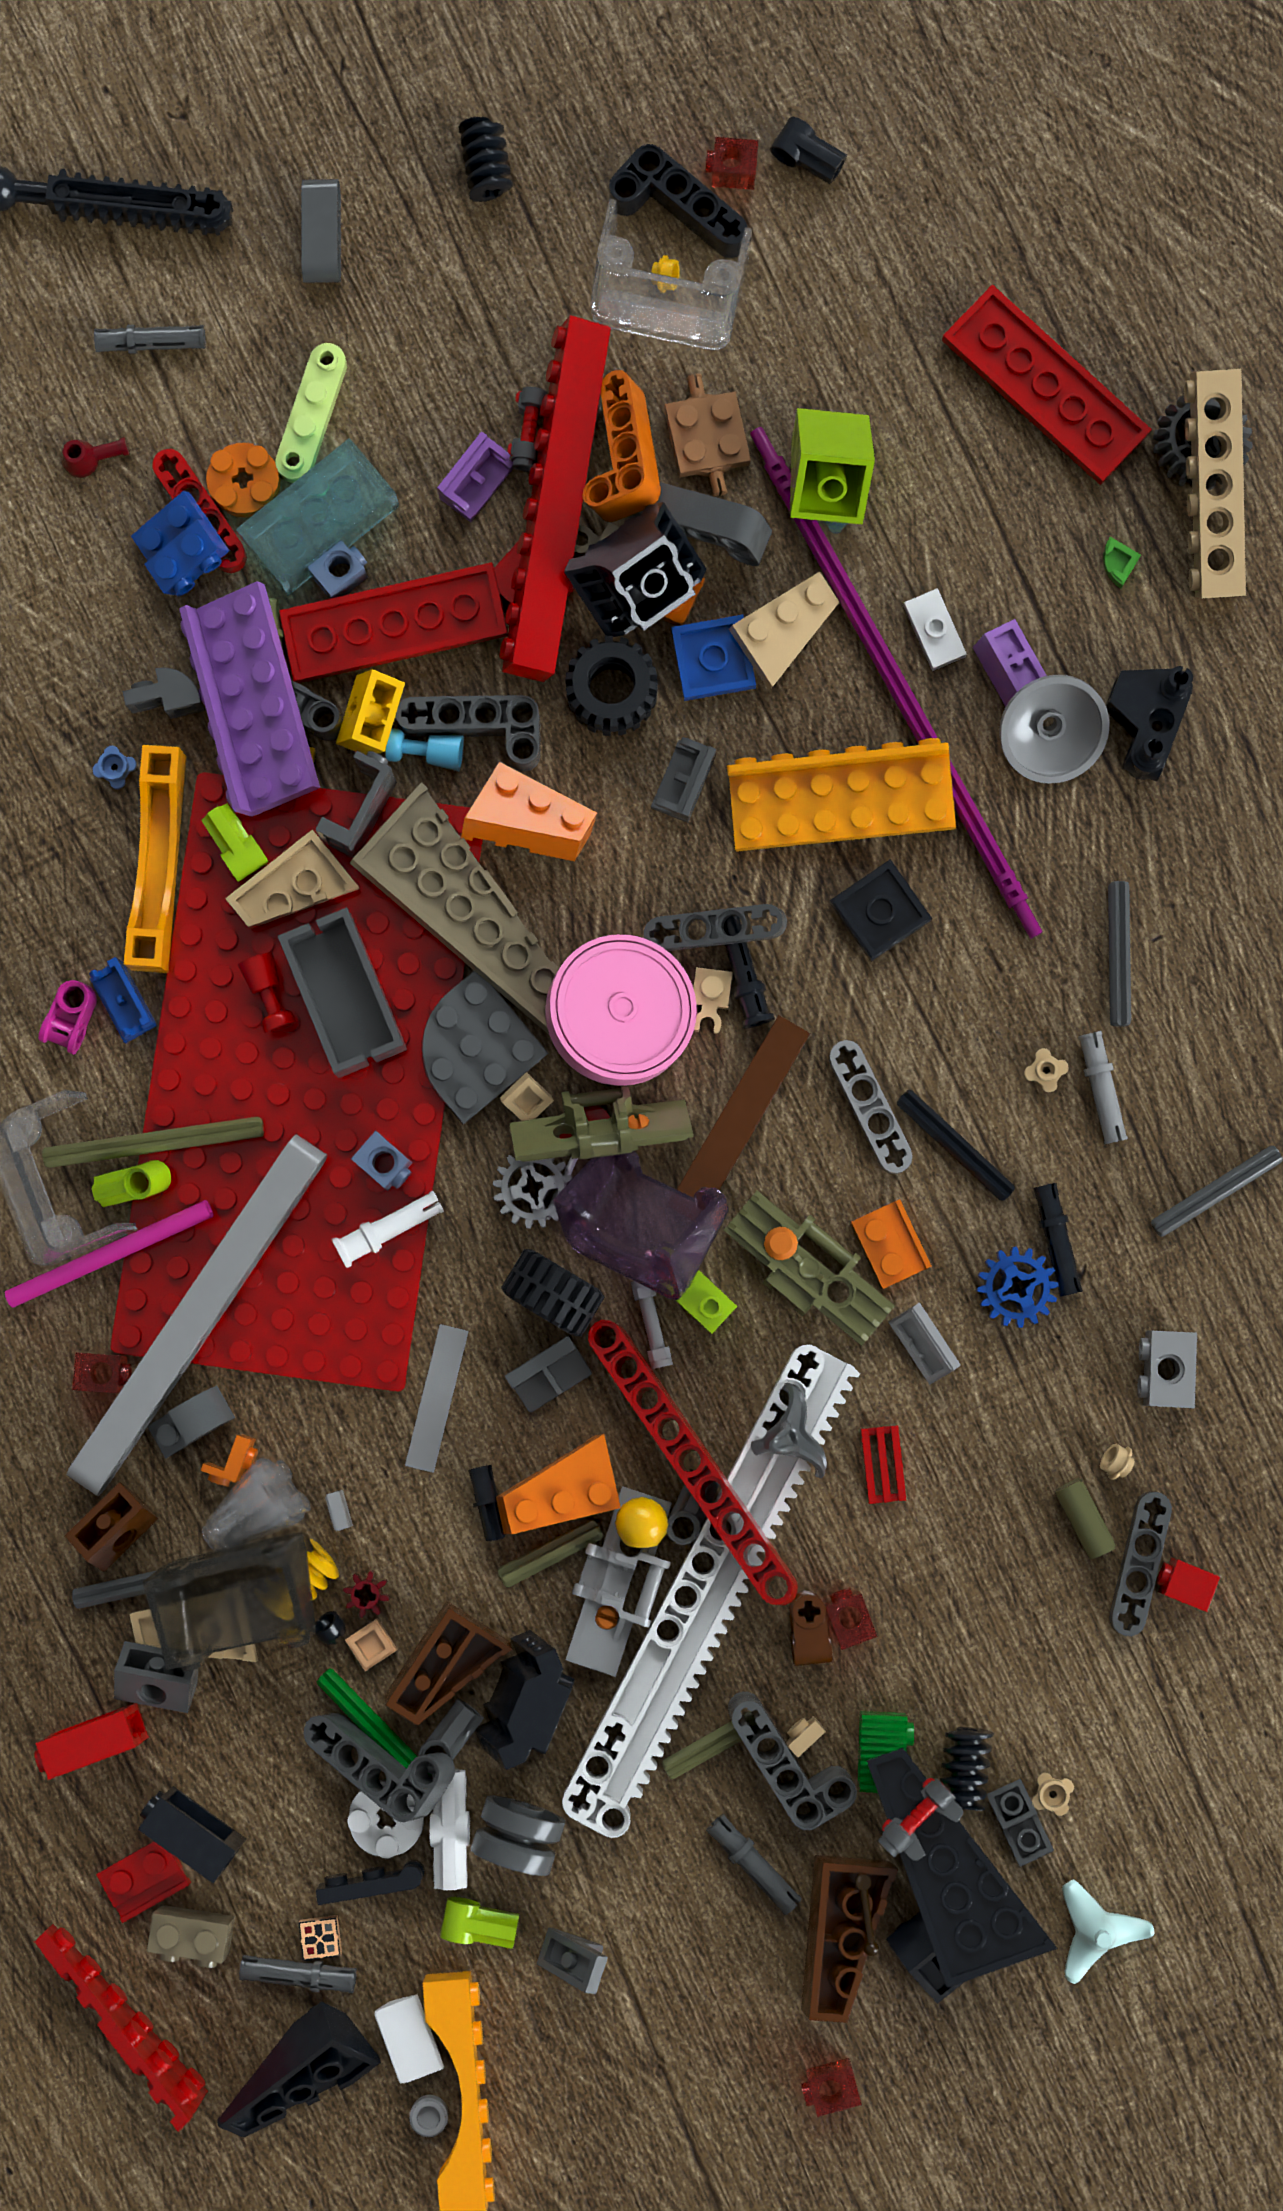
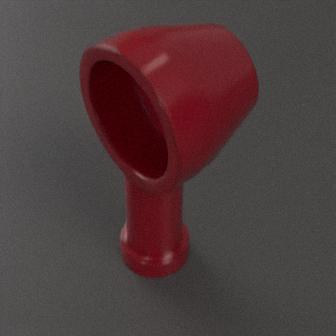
M125 437L94 447L84 440L77 439L71 440L64 445L61 452V462L64 469L70 475L83 478L91 475L96 470L99 460L119 455L127 456L130 455V451ZM74 450H81L79 457L71 458V453Z

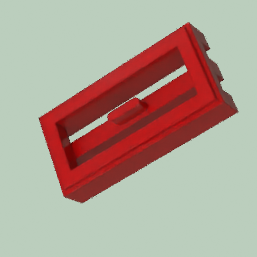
M898 1425L860 1429L868 1504L906 1501ZM884 1434H891L897 1493L892 1494L890 1492ZM870 1435H876L882 1495H876Z

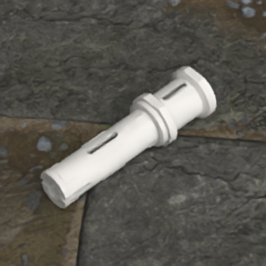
M434 1191L371 1224L369 1221L360 1224L359 1229L340 1239L337 1237L332 1239L346 1268L352 1266V1261L371 1251L374 1253L380 1251L382 1243L444 1212L439 1202L429 1206L438 1201Z

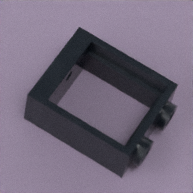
M174 1786L165 1794L159 1791L155 1797L153 1796L139 1815L145 1819L138 1828L139 1831L211 1883H214L224 1872L247 1839Z

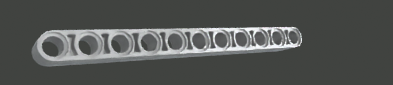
M297 1134L288 1141L67 1472L68 1477L98 1497L109 1486L327 1158L326 1153Z

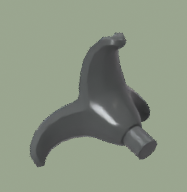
M785 1383L783 1389L789 1395V1403L782 1419L766 1433L764 1438L752 1441L751 1449L756 1456L770 1452L777 1455L795 1456L806 1460L815 1467V1476L823 1478L827 1468V1459L821 1445L806 1431L807 1404L804 1395L798 1387L791 1383Z

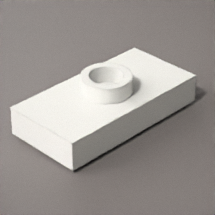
M938 588L904 602L903 607L932 671L966 657L967 653Z

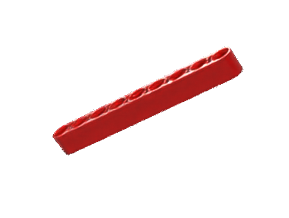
M600 1320L594 1323L588 1333L590 1346L759 1595L772 1605L791 1603L798 1592V1584L794 1576L627 1332L620 1325L609 1320ZM608 1329H613L616 1333L615 1343L608 1348H603L600 1343L602 1333ZM629 1359H634L637 1364L636 1373L632 1377L624 1379L621 1374L622 1364ZM655 1390L658 1395L657 1404L651 1409H645L642 1405L643 1394L646 1391ZM675 1420L679 1425V1433L675 1439L666 1440L663 1436V1427L667 1422ZM696 1451L701 1458V1463L696 1470L688 1472L684 1467V1458L689 1452ZM713 1482H717L722 1488L721 1498L715 1503H709L705 1497L706 1487ZM738 1513L743 1518L744 1526L740 1533L731 1535L726 1528V1522L731 1515ZM760 1545L765 1551V1560L760 1566L754 1567L748 1561V1552L753 1546ZM776 1577H782L787 1583V1592L780 1599L774 1598L769 1591V1585Z

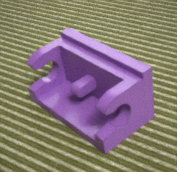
M481 431L437 487L439 499L472 522L513 470V462L509 459L511 455Z
M1015 619L985 633L973 646V650L1005 706L1023 686L1033 680L1047 676Z

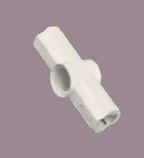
M455 1769L453 1780L433 1808V1812L430 1813V1845L434 1847V1889L457 1890L467 1888V1846L470 1844L469 1811H466V1770Z

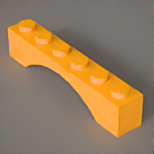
M142 745L139 778V858L134 898L126 931L124 965L132 971L169 972L187 757L180 747Z
M471 1971L426 1974L423 1980L425 2022L439 2036L449 2052L458 2074L462 2095V2121L459 2135L450 2155L440 2168L437 2178L439 2211H487L488 2202L495 2201L493 2177H486L485 2163L492 2162L490 2138L483 2137L482 2123H489L487 2099H481L480 2084H486L485 2061L478 2060L477 2045H483L482 2022L475 2021L474 2006H480L479 1983L472 1982Z

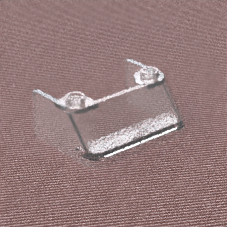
M609 199L597 251L590 303L593 320L614 330L699 348L719 350L729 343L733 332L751 251L752 228L745 227L737 262L727 259L716 260L707 267L703 283L632 269L634 251L626 239L615 236L618 224L617 200Z
M63 1090L12 1112L0 1123V1186L25 1252L30 1261L36 1265H54L138 1230L135 1223H115L84 1236L81 1226L75 1218L69 1215L55 1216L29 1147L34 1145L41 1136L42 1124L40 1119L87 1100L85 1092Z

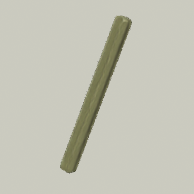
M250 1117L45 1147L42 1151L44 1165L52 1168L258 1138L264 1135V1126L260 1117Z

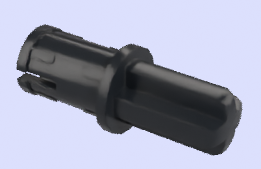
M492 1465L468 1470L476 1501L473 1507H478L484 1537L488 1542L503 1539L506 1535L503 1532L496 1497L498 1493L494 1482Z

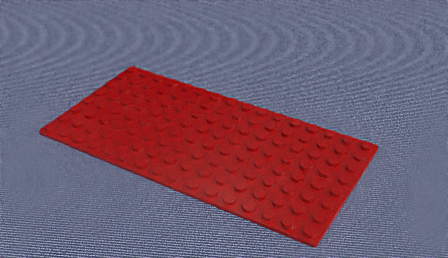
M202 772L196 778L170 950L169 972L166 976L143 1133L260 1117L263 1121L264 1135L258 1138L139 1155L138 1165L151 1160L164 1162L171 1172V1183L167 1190L142 1200H132L127 1235L204 1200L211 1206L213 1217L124 1257L110 1347L114 1353L145 1356L283 1148L297 1134L326 1153L327 1158L191 1364L396 1392L402 1391L406 1385L429 1219L382 1243L380 1251L376 1253L371 1251L352 1261V1266L348 1268L344 1265L332 1239L335 1237L340 1239L359 1229L360 1224L369 1221L371 1224L433 1191L445 1103L434 1091L427 1078L422 1059V1042L426 1023L435 1006L450 990L463 981L465 962L350 864L353 859L352 857L326 844L325 846L360 889L250 929L225 898L268 864L240 882L235 879L220 856L222 854L221 850L201 821L208 812L228 803L224 775ZM319 788L253 817L235 812V814L241 821L247 834L253 836L269 863H271L312 829L319 837L315 829L322 817L349 830L367 794ZM389 797L366 843L406 799ZM436 803L440 810L443 809L448 815V821L461 837L464 819L470 807ZM472 838V841L466 840L471 847L469 850L480 864L483 839ZM347 907L353 916L408 1050L376 1062L372 1057L367 1058L370 1066L338 1078L333 1073L278 936L308 923L314 929L316 935H319L323 932L318 927L316 920ZM267 952L273 953L280 985L274 990L281 1009L290 1010L296 1020L294 1025L270 1034H265L262 1027V1020L268 1014L261 995L252 994L238 967L240 962ZM375 1131L412 1162L408 1167L412 1173L398 1189L392 1186L389 1190H386L351 1159ZM389 1153L379 1155L375 1161V1168L379 1173H388L394 1167V1158Z

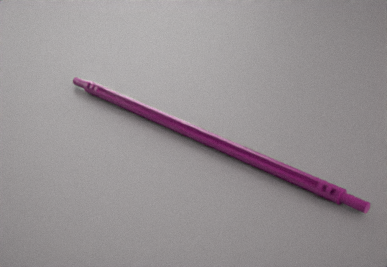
M758 427L750 433V436L766 463L764 465L766 473L769 474L771 482L775 485L776 491L782 497L790 512L791 470L786 466L783 456L777 455L764 429ZM793 518L915 739L918 742L923 739L938 738L818 521ZM950 760L954 809L992 875L995 885L998 886L1001 896L1007 902L1006 905L1009 909H1014L1027 935L1032 939L1043 933L1026 902L1028 896L1022 890V886L1017 881L1013 869L1011 870Z

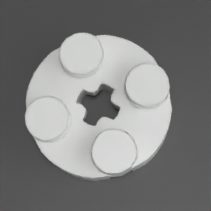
M386 1779L380 1780L383 1787L386 1785ZM359 1791L352 1801L348 1817V1827L355 1842L367 1853L386 1859L409 1850L422 1833L424 1817L408 1822H398L393 1819L396 1822L393 1827L390 1825L382 1827L378 1823L380 1817L377 1814V1811L381 1808L362 1791ZM408 1794L407 1805L413 1811L415 1802L413 1797Z

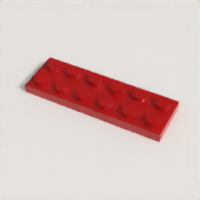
M993 284L942 337V341L1100 486L1152 431L1148 425Z
M492 562L279 610L293 681L296 683L508 636L495 568Z

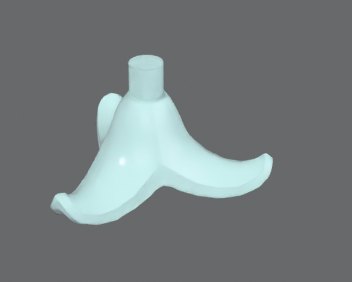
M1071 1880L1062 1886L1063 1896L1076 1931L1065 1965V1977L1069 1982L1073 1984L1078 1983L1089 1968L1109 1949L1129 1942L1151 1938L1154 1935V1927L1147 1920L1106 1912L1076 1880Z

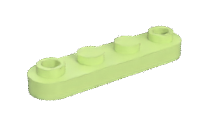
M323 343L315 347L311 352L276 455V468L280 476L289 483H301L310 477L347 369L345 355L341 348L335 344ZM326 356L334 358L333 362L329 365L321 363V360ZM291 457H298L300 459L299 463L295 466L287 464Z

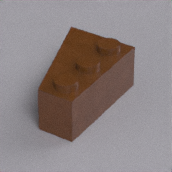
M446 1601L384 1695L385 1705L412 1723L419 1725L454 1697L455 1693L472 1679L475 1680L484 1673L487 1667L501 1656H505L510 1652L512 1647L509 1640Z

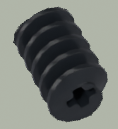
M486 117L465 119L459 124L458 129L462 135L460 141L461 147L464 149L462 154L463 160L466 162L464 167L465 173L468 176L469 198L473 202L494 200L513 187L512 180L505 178L511 173L510 166L503 164L509 159L508 153L502 151L506 147V139L498 137L504 133V126L500 123H494Z
M957 1727L955 1731L945 1732V1737L954 1741L955 1746L943 1748V1752L952 1756L953 1761L941 1763V1767L950 1771L951 1776L940 1778L939 1781L950 1788L949 1791L956 1797L954 1800L962 1809L985 1810L984 1806L975 1801L983 1800L987 1797L986 1791L979 1788L978 1785L988 1783L989 1779L987 1775L979 1770L990 1767V1761L980 1755L992 1752V1746L982 1741V1739L994 1736V1733L991 1731L972 1727Z

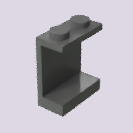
M356 751L354 755L361 773L375 779L350 829L348 830L324 817L321 818L315 829L324 844L352 858L364 847L397 784L392 768L387 765L389 761L373 751H368L367 755Z

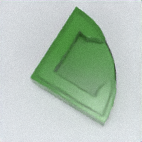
M1109 537L1103 552V564L1110 580L1121 589L1141 554Z

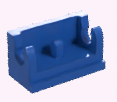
M114 957L107 961L106 968L99 971L92 970L89 973L96 992L125 1044L158 1026L124 962Z

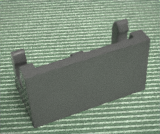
M685 737L678 740L651 808L688 823L715 760L716 749Z

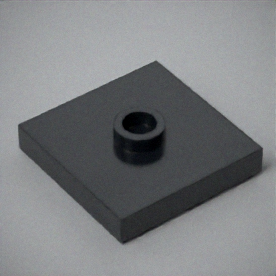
M891 859L829 901L871 962L932 921V917Z

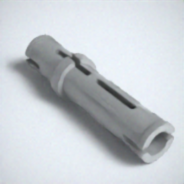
M1098 1031L1093 1034L1089 1033L1079 1036L1078 1039L1081 1043L1087 1069L1083 1070L1085 1077L1089 1076L1105 1145L1126 1140L1128 1136H1126L1111 1071L1114 1070L1113 1063H1108L1102 1038L1103 1034L1102 1031Z

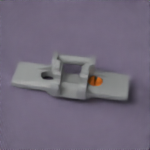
M622 1486L619 1495L621 1507L633 1498L645 1497L653 1499L660 1504L668 1517L672 1505L671 1502ZM619 1509L614 1510L603 1546L600 1547L591 1543L587 1545L585 1554H588L579 1583H575L572 1594L585 1598L565 1659L616 1677L633 1623L650 1628L652 1620H649L655 1597L664 1570L669 1569L671 1563L655 1557L658 1545L641 1548L640 1552L634 1556L623 1554L620 1549L621 1538L617 1534L615 1525ZM641 1560L650 1563V1567L635 1613L632 1614L623 1611L622 1608L637 1562Z

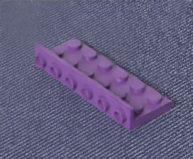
M256 581L197 609L188 605L180 607L179 610L182 617L181 629L190 647V663L197 673L200 685L199 696L208 714V730L216 744L218 752L217 764L220 771L224 774L227 785L226 798L229 805L235 812L253 817L319 789L318 777L265 584Z

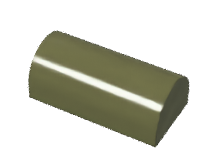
M1078 1477L1054 1491L1089 1559L1097 1558L1115 1549L1116 1544L1082 1478Z

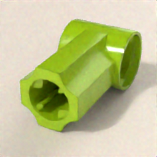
M228 803L214 808L201 820L221 850L222 854L220 856L238 882L269 863L253 836L247 834L241 821Z
M151 1160L137 1166L95 1176L91 1189L95 1201H98L102 1207L132 1200H142L167 1190L171 1183V1172L164 1162Z
M448 1897L440 1937L449 1942L459 1944H472L475 1941L513 1949L520 1914L482 1907L479 1902L467 1898Z

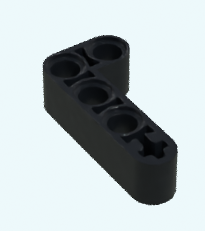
M654 144L642 145L611 178L609 197L611 208L615 213L621 216L633 215L652 197L725 258L738 257L746 248L747 224L743 217L660 147ZM646 163H653L658 168L654 171H645L641 166ZM676 185L681 186L685 191L681 194H672L668 189ZM622 189H629L634 192L631 197L627 198L620 197L617 193ZM705 208L710 210L712 214L708 217H700L696 215L695 211Z

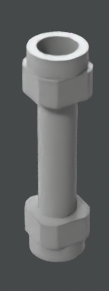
M650 1277L631 1282L635 1301L639 1300L651 1351H647L651 1369L673 1365L669 1346L665 1347L654 1303L653 1296L657 1295L653 1278Z

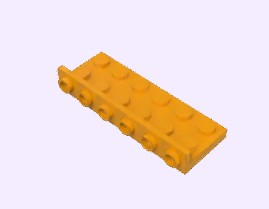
M928 738L918 741L916 746L904 747L902 742H890L882 744V749L867 751L866 746H852L845 748V753L830 754L829 750H814L808 752V757L793 758V754H777L771 756L772 761L757 762V759L753 757L736 759L734 765H727L735 850L746 851L956 829L948 742L941 743L939 738Z

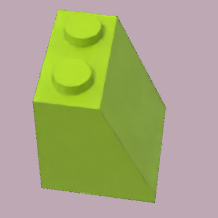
M797 408L791 443L790 518L863 525L875 462L869 415Z

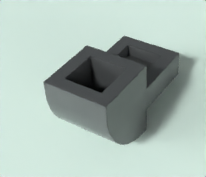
M155 668L158 683L153 684L152 681H141L131 685V689L122 691L125 705L132 714L164 706V710L170 719L206 711V707L200 699L199 690L191 679L184 673L172 668Z
M214 1386L171 1409L166 1415L151 1423L148 1429L166 1459L233 1420L235 1416L218 1386Z

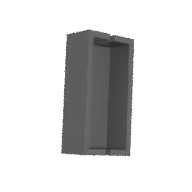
M347 907L317 919V925L323 932L319 935H316L314 929L308 923L278 936L333 1073L338 1078L370 1066L367 1058L372 1057L376 1062L408 1050L353 916Z

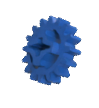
M1017 1246L1011 1247L1009 1257L1002 1250L997 1251L998 1261L995 1263L993 1260L986 1259L984 1263L990 1270L988 1273L979 1272L977 1277L985 1281L984 1286L975 1288L976 1292L985 1293L986 1296L979 1303L980 1307L990 1305L992 1310L988 1317L993 1319L1001 1315L1002 1326H1007L1011 1319L1015 1320L1017 1328H1023L1024 1318H1027L1032 1325L1038 1323L1036 1313L1048 1315L1050 1312L1045 1303L1056 1302L1057 1300L1055 1296L1049 1294L1050 1289L1059 1286L1058 1282L1049 1281L1048 1278L1055 1271L1054 1268L1044 1269L1042 1264L1046 1258L1040 1256L1035 1260L1032 1259V1249L1030 1248L1025 1250L1023 1256L1019 1255ZM1013 1262L1024 1263L1034 1271L1029 1274L1018 1271ZM998 1270H1000L1002 1280L999 1288L993 1291V1280ZM1013 1277L1016 1281L1031 1279V1282L1025 1284L1026 1287L1021 1289L1023 1295L1021 1297L1018 1293L1002 1295L1003 1292L1009 1290L1008 1288L1013 1285L1011 1280ZM1041 1284L1040 1297L1034 1305L1032 1295L1035 1286ZM1004 1301L1015 1303L1017 1308L1020 1309V1313L1008 1311L1000 1303Z

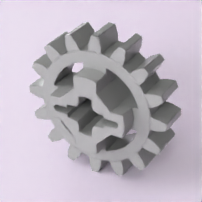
M509 1155L507 1159L511 1166L508 1169L498 1167L497 1170L503 1175V1179L493 1181V1186L501 1188L502 1192L495 1195L494 1200L497 1202L504 1201L506 1204L500 1212L505 1215L512 1211L514 1215L511 1222L515 1225L521 1218L525 1219L527 1229H531L533 1220H538L542 1228L546 1227V1218L549 1216L555 1221L560 1220L556 1212L558 1208L563 1210L569 1209L567 1203L563 1201L564 1196L569 1197L574 1194L572 1190L565 1188V1184L573 1180L572 1176H562L561 1174L566 1164L561 1162L554 1165L555 1158L522 1162L521 1160L516 1161L514 1157ZM534 1164H540L549 1168L554 1175L547 1177L540 1175L536 1172ZM521 1168L522 1176L517 1185L509 1188L511 1177ZM528 1172L531 1173L532 1178L537 1184L543 1183L544 1188L538 1190V1205H536V1201L530 1193H523V1189L529 1186ZM558 1189L554 1203L546 1209L544 1201L549 1192ZM523 1200L529 1203L533 1213H527L518 1209L512 1202Z

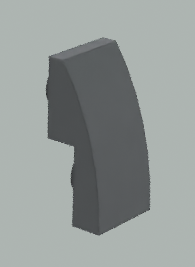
M1021 1778L987 1794L990 1805L1019 1867L1054 1852Z

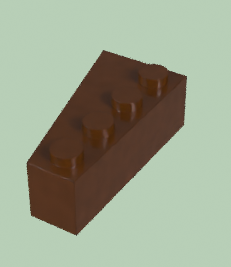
M815 1855L801 2010L809 2020L848 2022L868 1956L864 1951L867 1939L860 1889L855 1885V1878L859 1874H865L871 1880L868 1896L873 1934L875 1935L881 1915L883 1916L888 1902L887 1896L891 1884L895 1881L898 1868L890 1861Z

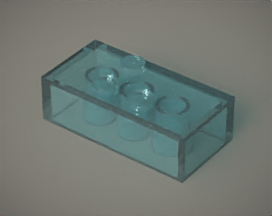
M349 438L241 524L236 531L242 543L282 591L289 596L311 578L307 568L310 564L341 540L347 547L351 546L397 509L399 502L395 491Z

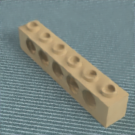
M1241 369L1190 373V380L1185 381L1184 399L1185 403H1190L1191 418L1185 421L1186 441H1191L1192 456H1187L1186 475L1188 479H1192V494L1187 496V513L1189 517L1193 516V531L1188 533V551L1190 554H1194V569L1189 570L1190 591H1195L1196 598L1246 596ZM1209 399H1215L1221 407L1220 414L1215 420L1209 419L1204 412V406ZM1212 436L1218 438L1221 442V452L1215 458L1210 457L1205 451V444ZM1213 474L1218 475L1222 480V489L1215 496L1211 495L1206 489L1207 479ZM1213 512H1218L1223 518L1222 528L1216 533H1212L1207 527V519ZM1215 549L1220 550L1224 556V562L1217 570L1211 569L1208 565V556Z

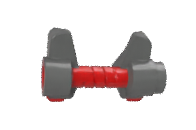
M524 387L522 391L516 394L515 401L518 403L519 413L524 416L521 437L513 439L512 444L508 445L507 451L512 457V467L519 471L530 472L532 465L537 463L539 451L534 449L537 421L539 417H542L540 415L541 403L545 394H547V391L541 388Z
M928 1778L923 1783L924 1789L921 1793L924 1799L904 1820L896 1817L893 1820L887 1819L883 1823V1835L878 1841L893 1857L903 1851L914 1861L925 1856V1852L914 1831L934 1811L939 1812L954 1822H959L962 1817L963 1809L954 1800L956 1797L937 1778L935 1780Z

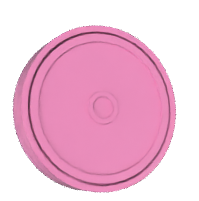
M620 934L596 938L576 949L564 961L554 976L548 990L545 1006L548 1032L561 1057L583 1076L599 1083L614 1086L643 1083L664 1072L688 1045L694 1031L697 1014L696 998L692 983L678 960L663 947L652 941L638 936Z

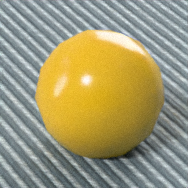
M645 1497L633 1498L624 1503L617 1512L615 1520L616 1531L627 1546L637 1548L654 1547L666 1535L668 1528L667 1514L662 1506L653 1499Z

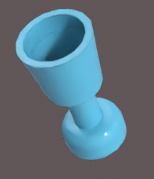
M392 728L386 745V759L397 762L402 759L403 754L426 756L427 764L459 772L463 757L464 736L430 735L428 742L405 739V734L402 730Z

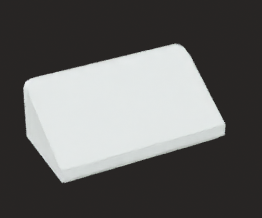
M418 1994L389 2001L374 2012L400 2084L413 2081L444 2068L430 2026L425 2022V2013Z

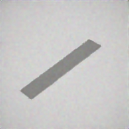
M442 1324L439 1326L405 1466L434 1473L468 1336V1331Z

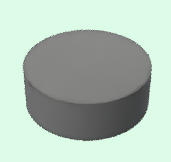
M424 2095L418 2098L410 2112V2124L413 2130L423 2137H434L440 2134L446 2127L449 2117L446 2103L435 2095Z

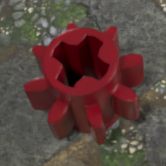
M374 1570L369 1571L367 1578L363 1580L359 1574L355 1573L352 1577L356 1585L343 1588V1592L351 1594V1601L346 1605V1608L348 1609L355 1605L360 1609V1618H363L367 1609L371 1608L376 1615H379L381 1608L377 1603L380 1600L389 1601L391 1598L389 1595L383 1594L382 1587L387 1584L388 1580L376 1581L374 1579ZM368 1584L371 1585L370 1591L376 1594V1598L370 1599L366 1604L363 1602V1596L358 1594V1590H362Z

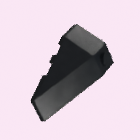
M321 2001L291 2025L218 2118V2127L245 2138L285 2118L286 2110L297 2104L306 2102L310 2106L320 2101L319 2093L335 2085H338L340 2090L354 2084L381 2063L379 2055L345 2012Z

